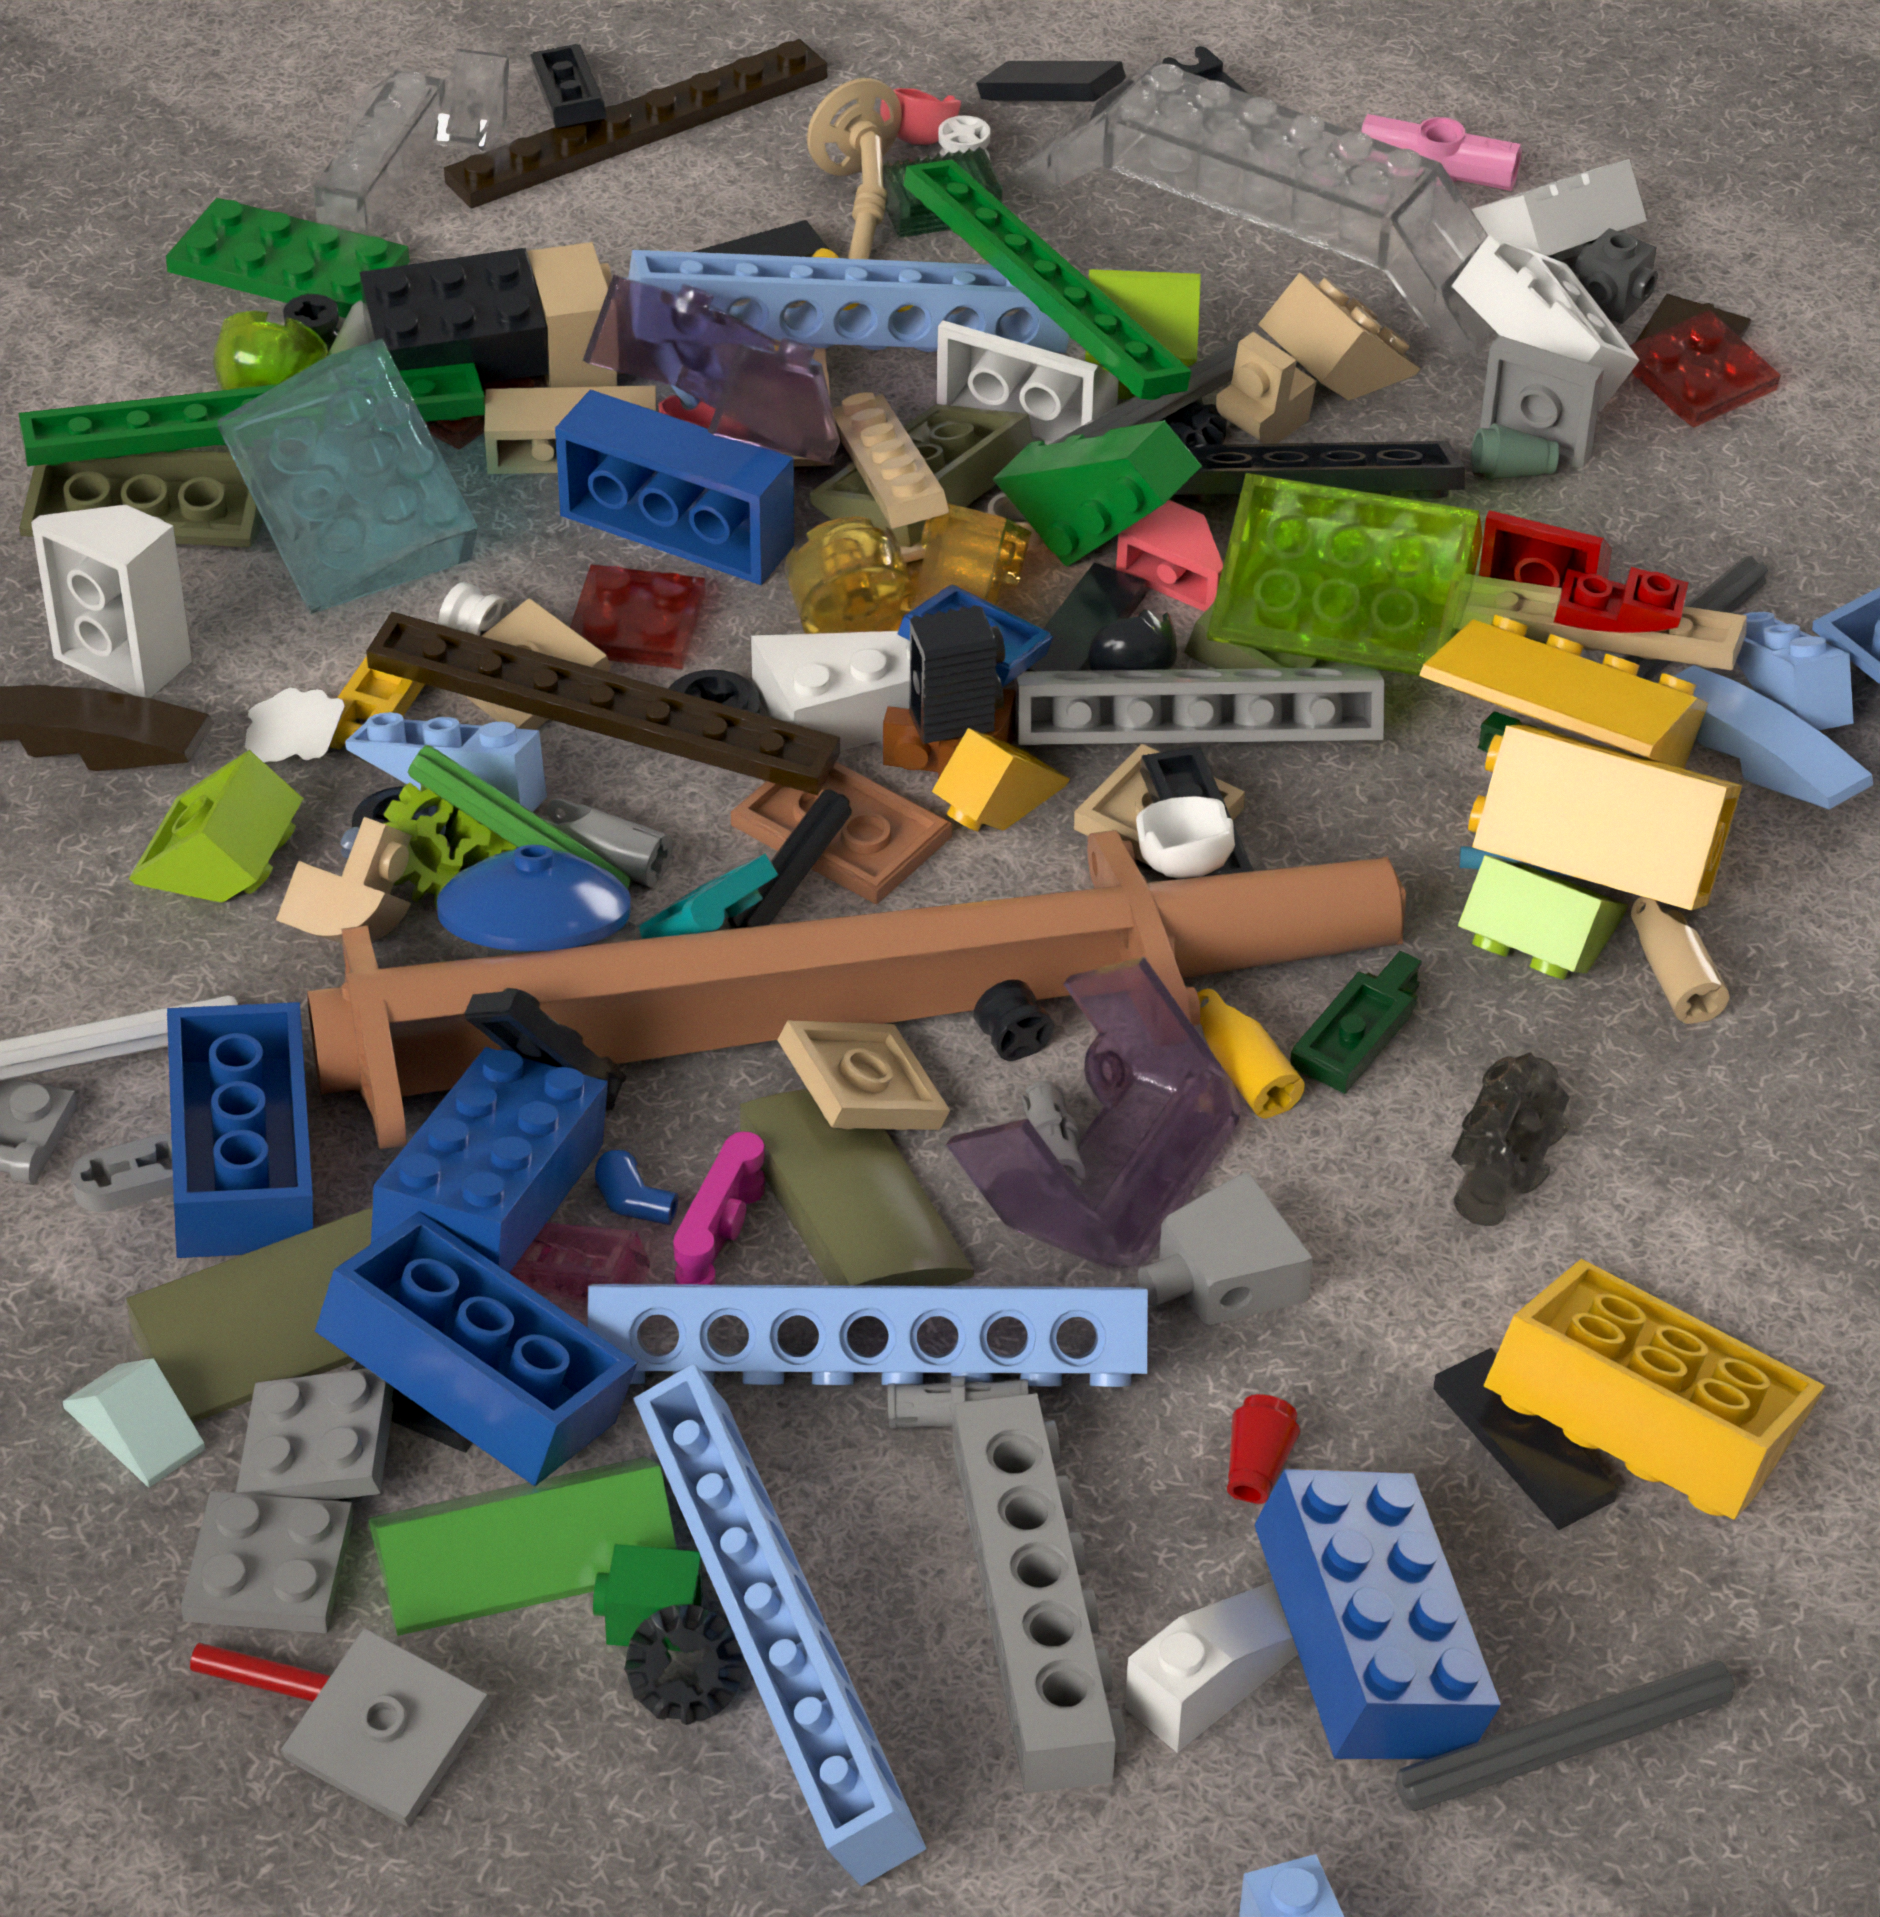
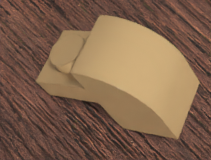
M1252 332L1238 343L1231 384L1217 394L1216 408L1222 417L1263 444H1277L1309 420L1317 381L1295 367L1297 361L1295 358L1255 332Z
M364 817L342 876L298 861L276 921L341 944L342 928L367 925L371 942L387 935L400 923L411 904L408 901L390 895L394 882L403 875L409 859L407 847L412 835Z

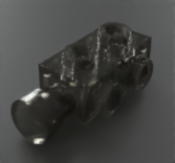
M1531 1052L1516 1058L1511 1056L1501 1058L1488 1068L1482 1078L1483 1086L1472 1110L1465 1116L1462 1122L1463 1130L1451 1155L1465 1172L1454 1196V1205L1461 1216L1477 1225L1494 1226L1501 1223L1513 1200L1514 1193L1520 1192L1524 1194L1531 1192L1546 1180L1550 1173V1166L1544 1161L1546 1152L1550 1146L1557 1143L1566 1134L1570 1126L1569 1121L1563 1115L1570 1097L1557 1083L1559 1075L1556 1067L1543 1058L1535 1057Z

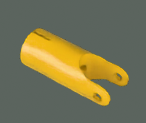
M1207 988L1197 993L1199 1005H1201L1204 999H1209L1204 1007H1200V1024L1210 1053L1258 1117L1267 1119L1293 1108L1304 1092L1305 1083L1262 1025L1236 1008L1226 1005L1220 995L1213 989Z

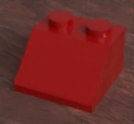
M1489 510L1485 520L1479 576L1562 588L1567 569H1571L1585 574H1597L1608 580L1612 547L1602 537Z

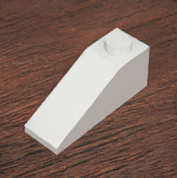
M1272 1581L1178 1617L1128 1657L1125 1709L1175 1752L1181 1751L1298 1655L1274 1582Z

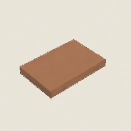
M836 762L819 795L827 789H832L838 794L845 795L850 801L849 806L852 809V814L811 869L877 905L952 838V823ZM766 781L731 811V826L778 851L819 795Z

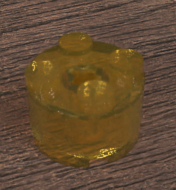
M860 516L837 518L822 523L806 533L809 542L801 547L797 553L793 546L786 557L784 572L805 634L899 631L903 617L915 608L916 592L896 535L891 529L885 526L886 531L874 527L871 519Z

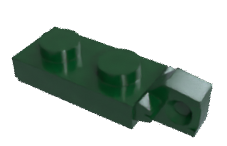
M1399 951L1378 976L1369 972L1364 974L1358 971L1294 1045L1290 1057V1063L1294 1069L1346 1094L1412 1016V1012L1418 1004V996L1414 993L1420 985V982L1417 980L1422 961L1403 951Z

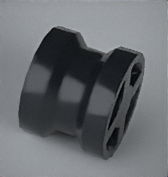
M307 294L293 298L283 309L284 323L289 330L286 335L287 350L292 356L301 360L316 361L326 359L339 333V330L336 328L339 321L337 304L331 298L318 294Z
M1019 979L1006 980L995 984L985 991L978 999L974 1008L976 1023L983 1033L991 1036L992 1046L1000 1058L1006 1061H1015L1036 1054L1049 1042L1053 1034L1054 1022L1043 1007L1036 1005L1034 993L1027 983Z

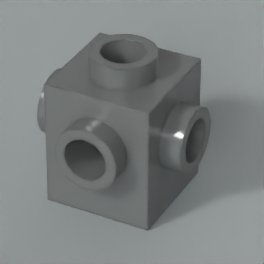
M1608 228L1592 245L1587 244L1583 247L1576 261L1575 273L1579 275V281L1607 318L1623 324L1648 300L1654 291L1658 279L1657 271L1653 270L1657 247L1638 240L1631 234L1618 232L1611 228Z

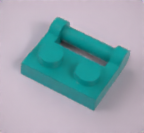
M766 853L700 885L638 924L630 931L628 941L715 931L723 924L726 917L729 916L731 918L761 901L763 898L757 888L778 876V873Z

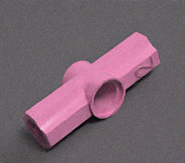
M1367 114L1363 122L1357 151L1359 161L1413 171L1419 180L1430 185H1450L1458 180L1512 191L1515 185L1522 155L1521 144L1467 134L1461 123L1450 118L1434 117L1423 121L1421 124L1371 114Z

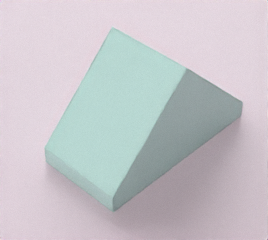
M154 1358L118 1364L63 1401L64 1409L147 1487H151L205 1450L204 1441Z

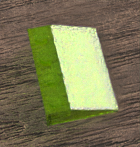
M1246 473L1206 635L1207 640L1419 676L1423 664L1458 633L1471 593L1483 541L1480 512L1474 509Z

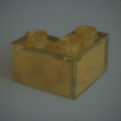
M947 503L949 513L926 519L921 544L923 548L927 549L921 571L915 570L910 578L906 593V603L911 605L910 611H912L947 586L953 584L998 606L1003 585L1014 588L1018 585L1032 532L1007 518Z

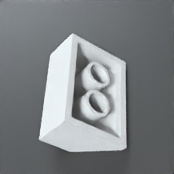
M944 320L938 326L937 404L1027 413L1030 418L1033 442L1044 440L1046 445L1117 406L1119 380L1099 365Z
M126 504L40 515L31 522L55 659L134 696L151 698L192 662L173 525Z

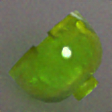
M257 310L237 312L224 319L214 346L213 367L218 386L221 390L323 379L327 367L325 362L328 354L327 345L315 331L289 317L286 318L285 325L283 326L273 322H266L268 312Z

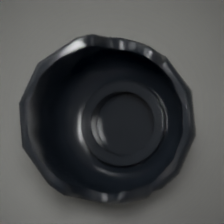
M1144 609L1138 617L1119 619L1101 628L1089 645L1088 662L1091 671L1170 670L1177 659L1176 633L1171 615L1168 612L1163 614V622H1161L1149 610Z

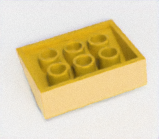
M1495 614L1491 625L1472 619L1423 664L1419 675L1423 678L1644 758L1683 769L1686 766L1709 704L1693 696L1696 685L1664 673L1661 674L1658 684L1636 676L1640 667L1636 663L1605 653L1602 664L1580 657L1584 647L1581 644L1553 634H1549L1546 644L1525 637L1528 626Z
M1582 1258L1514 1314L1483 1385L1501 1395L1502 1401L1514 1411L1525 1415H1538L1563 1428L1564 1435L1572 1442L1586 1448H1600L1624 1461L1626 1468L1639 1478L1650 1482H1663L1688 1495L1690 1503L1699 1510L1714 1516L1725 1515L1733 1520L1756 1497L1826 1387L1818 1381Z

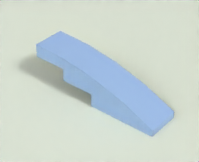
M1696 665L1674 675L1676 678L1695 684L1696 688L1693 696L1709 703L1697 733V741L1704 747L1740 758L1742 776L1748 782L1829 810L1873 786L1872 774L1823 733L1780 704L1737 681Z

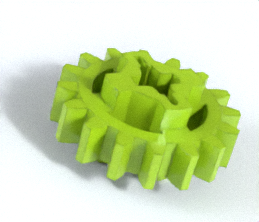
M409 782L399 794L401 802L392 800L384 813V816L390 821L384 823L385 825L412 835L407 847L409 859L403 875L394 882V885L404 884L408 880L412 882L415 887L411 899L416 902L426 892L434 894L436 909L437 898L441 889L459 873L463 865L472 866L478 861L493 855L517 849L516 846L423 785H421L420 791ZM436 806V812L431 817L420 815L417 820H411L421 810ZM445 825V835H448V843L450 846L456 847L450 857V847L447 846V839L440 834Z

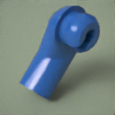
M611 1150L604 1153L598 1159L595 1167V1181L612 1212L656 1223L672 1224L678 1208V1193L645 1186L636 1167L638 1163L630 1152Z

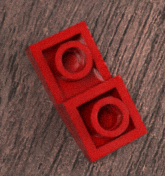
M1635 567L1630 568L1625 584L1607 580L1597 574H1585L1567 569L1553 623L1593 631L1615 633H1642L1678 628L1689 582L1671 578L1661 572H1650Z

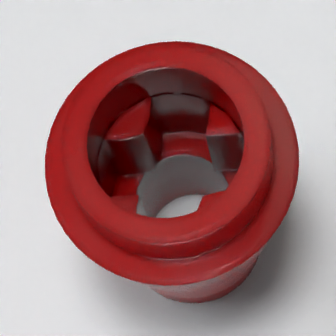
M1255 1394L1246 1397L1242 1407L1233 1412L1227 1492L1234 1499L1254 1504H1263L1268 1500L1269 1493L1300 1436V1427L1296 1422L1297 1411L1285 1400L1271 1395Z

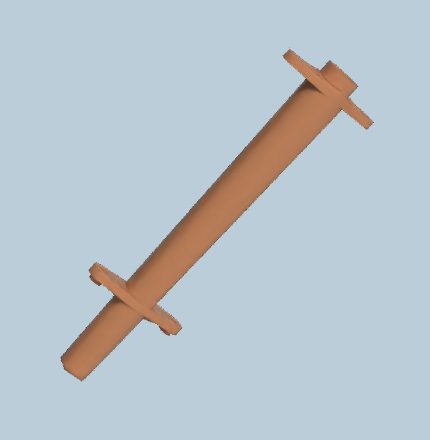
M1117 830L1090 833L1088 837V864L1094 889L378 969L368 926L342 928V945L346 969L345 983L341 987L307 991L318 1084L321 1094L350 1090L360 1093L361 1101L367 1103L371 1112L380 1150L406 1146V1128L401 1097L452 1089L485 1047L504 1050L467 1021L464 1013L473 994L503 992L506 988L519 989L534 996L540 1002V1009L558 1024L577 1031L582 1036L583 1044L599 1057L609 1056L615 1064L778 1040L787 1020L885 1024L974 1010L978 999L986 990L997 983L1011 979H1019L1027 983L1034 993L1036 1001L1130 986L1160 1043L1188 1040L1191 1026H1198L1200 1023V1005L1197 992L1194 987L1186 988L1183 978L1403 944L1406 891L1388 857L1149 882L1136 866L1131 842L1129 840L1122 841Z

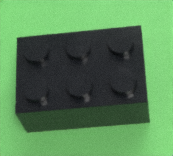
M526 247L360 272L364 321L376 373L474 363L480 384L549 374L546 324Z

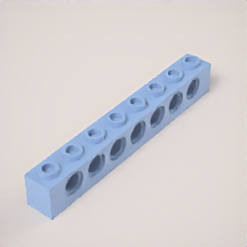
M632 250L625 313L632 337H640L651 342H665L670 339H696L706 344H720L724 341H751L761 346H775L779 343H806L815 348H829L833 345H860L870 350H883L890 346L914 347L924 352H936L938 349V326L944 320L1051 352L1066 353L1069 335L1048 315L1041 312L1038 306L1018 288L1011 285L1009 280L991 264ZM697 297L690 303L677 304L684 298ZM751 299L745 305L733 306L736 302L740 300ZM806 301L797 308H788L795 302ZM860 303L851 310H843L850 304ZM913 305L912 308L905 312H897L904 306ZM967 307L958 314H951L956 309ZM1020 309L1017 313L1011 316H1005L1008 312L1012 310Z
M591 1284L588 1286V1328L638 1362L630 1384L645 1383V1371H673L674 1375L695 1363L711 1384L715 1383V1371H743L742 1383L751 1385L784 1384V1372H812V1384L852 1385L854 1384V1372H882V1385L892 1383L916 1385L923 1384V1372L951 1373V1376H965V1382H993V1373H1020V1380L1028 1379V1386H1061L1062 1373H1090V1386L1123 1387L1131 1386V1374H1147L1148 1289L1145 1287ZM664 1315L675 1322L679 1331V1340L672 1351L658 1354L644 1346L640 1337V1329L647 1317ZM723 1315H733L740 1318L746 1324L749 1340L743 1350L735 1354H725L718 1351L712 1345L709 1330L716 1318ZM791 1316H805L812 1320L818 1329V1343L808 1353H790L784 1349L779 1341V1327L785 1319ZM1008 1316L1014 1317L1024 1324L1027 1337L1021 1350L1015 1354L1005 1356L997 1354L990 1349L987 1344V1331L995 1320ZM859 1317H876L887 1327L889 1337L881 1351L871 1355H864L851 1347L847 1332L852 1322ZM930 1317H945L951 1320L957 1328L958 1337L956 1344L945 1354H929L918 1344L917 1331L920 1325ZM1072 1317H1082L1089 1320L1093 1324L1096 1333L1092 1348L1079 1356H1071L1062 1352L1056 1340L1060 1325Z
M693 1363L633 1399L827 1850L860 1886H863L927 1848L729 1406L696 1364Z

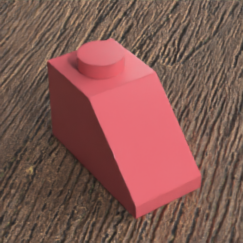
M1168 500L1164 505L1118 534L1116 570L1147 580L1146 587L1204 612L1222 594L1224 565L1204 514Z

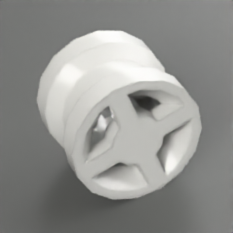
M955 116L941 123L938 138L943 148L938 153V161L952 159L973 178L985 173L990 166L989 152L985 149L990 143L989 125L980 118L973 116Z
M463 581L454 586L444 599L440 609L438 624L482 636L511 613V605L507 599L495 594L483 596L479 587Z

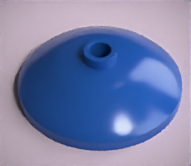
M525 845L516 850L488 857L455 875L441 889L437 898L438 919L449 932L474 944L512 951H551L594 943L620 930L627 923L631 913L630 893L612 873L576 855L552 850L543 845Z

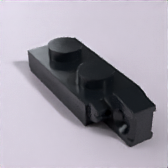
M506 988L503 992L472 995L464 1013L467 1021L504 1050L513 1051L523 1058L558 1068H573L580 1071L583 1075L608 1081L606 1110H613L622 1083L625 1082L627 1076L609 1056H597L583 1044V1038L577 1031L554 1021L540 1009V1002L525 991Z

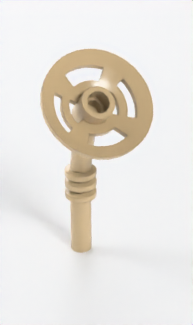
M873 78L854 79L831 91L816 108L807 132L808 151L813 161L822 170L837 176H846L862 171V184L857 188L852 217L856 222L848 259L870 258L876 225L883 222L888 192L884 188L883 156L893 145L898 135L902 118L901 105L895 92L882 81ZM876 97L884 100L889 107L891 118L885 122L882 116L873 109ZM854 99L857 100V104L850 106L840 114L834 125L830 124L833 117L843 106ZM836 142L840 151L846 155V158L840 164L832 161L826 152L825 143Z

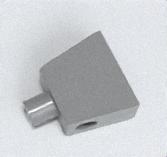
M1247 1171L1167 1215L1161 1225L1159 1261L1139 1268L1138 1280L1140 1287L1148 1289V1303L1150 1305L1157 1306L1184 1296L1202 1322L1212 1325L1308 1301L1313 1257Z

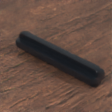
M832 789L824 790L771 859V863L778 876L757 888L763 899L745 911L731 918L729 917L728 922L731 925V929L770 925L851 816L850 801L845 795L838 794Z

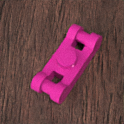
M737 1132L729 1136L723 1144L674 1236V1258L678 1263L675 1269V1284L716 1285L713 1263L725 1240L730 1239L734 1241L737 1239L744 1223L746 1204L760 1200L765 1192L764 1172L760 1169L765 1159L764 1143L758 1135L752 1132Z

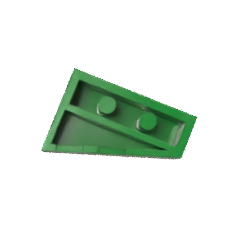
M1164 420L1110 429L1104 436L1085 438L1084 434L1069 436L1064 442L1048 445L1045 444L1044 440L1030 442L993 480L1044 540L1046 546L1059 558L1064 566L1068 567L1164 505L1202 465Z

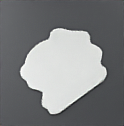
M296 688L285 689L274 697L256 704L249 710L248 717L252 720V723L246 732L245 748L247 751L251 750L264 763L268 761H282L295 754L299 755L303 760L320 759L328 751L345 707L344 702L339 698H328L323 690L316 689L301 692Z

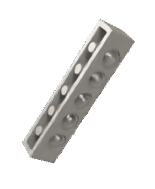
M1375 667L1024 671L1015 678V732L1019 745L1383 740L1384 679Z
M1037 1393L954 1403L953 1450L1024 1794L1113 1783L1115 1754L1126 1752L1125 1726L1121 1709H1108L1105 1693L1112 1692L1111 1664L1107 1649H1095L1091 1633H1098L1099 1631L1097 1602L1094 1590H1082L1078 1575H1084L1086 1571L1084 1545L1080 1531L1068 1532L1066 1518H1072L1073 1515L1072 1494L1068 1476H1056L1053 1463L1060 1461V1445L1056 1423L1054 1420L1043 1421Z

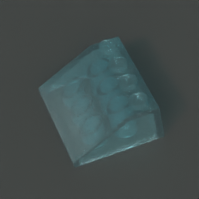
M383 339L329 355L218 419L217 426L311 615L471 561L478 526Z

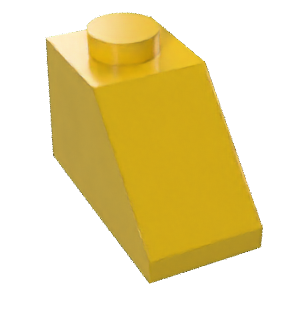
M968 728L931 792L951 804L946 814L962 825L977 832L982 824L1004 831L1066 787L1070 778L1022 748Z

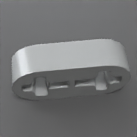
M171 1133L158 1134L83 1155L74 1163L70 1171L73 1195L78 1205L89 1211L105 1212L173 1194V1169L164 1170L163 1166L158 1163V1160L163 1158H170L172 1161ZM105 1175L111 1184L106 1187H99L93 1178Z

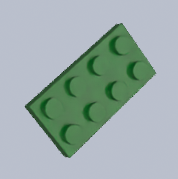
M217 197L166 255L167 272L285 303L301 295H324L331 298L337 304L339 317L347 318L354 304L362 301L360 272L408 265L410 262L409 247L406 245L386 241L376 236H367L339 229L329 224H319L288 216L282 212H272L241 204L235 200H225Z

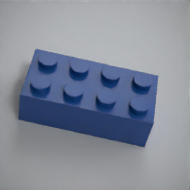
M591 389L555 427L560 516L759 585L765 582L794 547L793 457Z
M300 1002L167 1008L176 1257L244 1255L313 1229V1193Z
M485 1047L374 1184L371 1243L419 1211L510 1273L601 1149L604 1137L608 1081L583 1075L580 1071L573 1068H558L523 1058L513 1051L495 1050Z
M419 1211L334 1269L315 1328L316 1333L533 1486H537L616 1423L638 1363Z
M1284 1469L1254 1526L1334 1759H1429L1478 1742L1501 1706L1414 1473Z

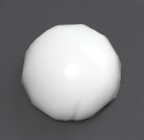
M1198 796L1170 798L1149 805L1139 812L1136 818L1142 856L1153 869L1169 877L1177 879L1203 877L1224 866L1235 847L1233 820L1227 818L1224 804L1217 799Z

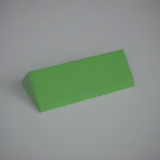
M646 1456L545 1478L537 1486L527 1482L368 1518L397 1636L594 1592L597 1573L610 1572L615 1544L677 1549L661 1466Z

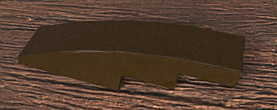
M49 685L0 686V741L19 739L28 756L33 757L79 753L88 770L93 771L189 763L214 724L207 713L146 697L93 688Z

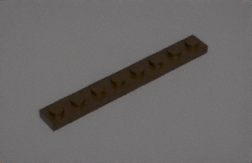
M801 39L784 42L778 47L750 57L740 58L734 63L706 73L695 74L687 80L665 88L654 89L645 95L629 101L605 107L607 116L605 119L559 128L554 127L529 137L518 138L510 144L485 153L471 155L463 161L444 167L445 183L473 209L828 78L827 62Z
M392 611L366 650L368 668L814 795H819L840 755V737Z

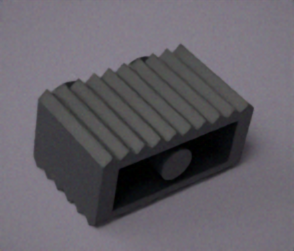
M975 604L970 609L961 607L959 611L949 609L947 613L938 611L935 615L926 613L922 618L914 615L910 619L909 713L922 744L963 737L968 728L981 733L995 731V710L1002 709L1004 706L1003 688L995 667L997 663L1005 661V645L1000 628L998 626L990 627L982 607Z

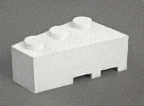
M1630 159L1605 165L1470 209L1480 246L1488 235L1491 234L1542 255H1553L1554 259L1558 261L1579 255L1584 247V243L1598 239L1608 228L1628 233L1627 228L1647 221Z
M1489 234L1452 284V287L1499 335L1603 368L1599 412L1602 411L1640 361L1572 270L1563 262Z
M898 631L751 636L752 684L759 693L760 702L768 717L840 737V751L883 740V720L887 707L909 709L910 641L897 635Z

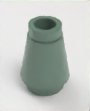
M1493 423L1490 428H1478L1474 435L1471 448L1472 470L1474 473L1485 474L1487 480L1542 474L1552 475L1555 473L1558 465L1559 446L1557 441L1547 440L1546 438Z

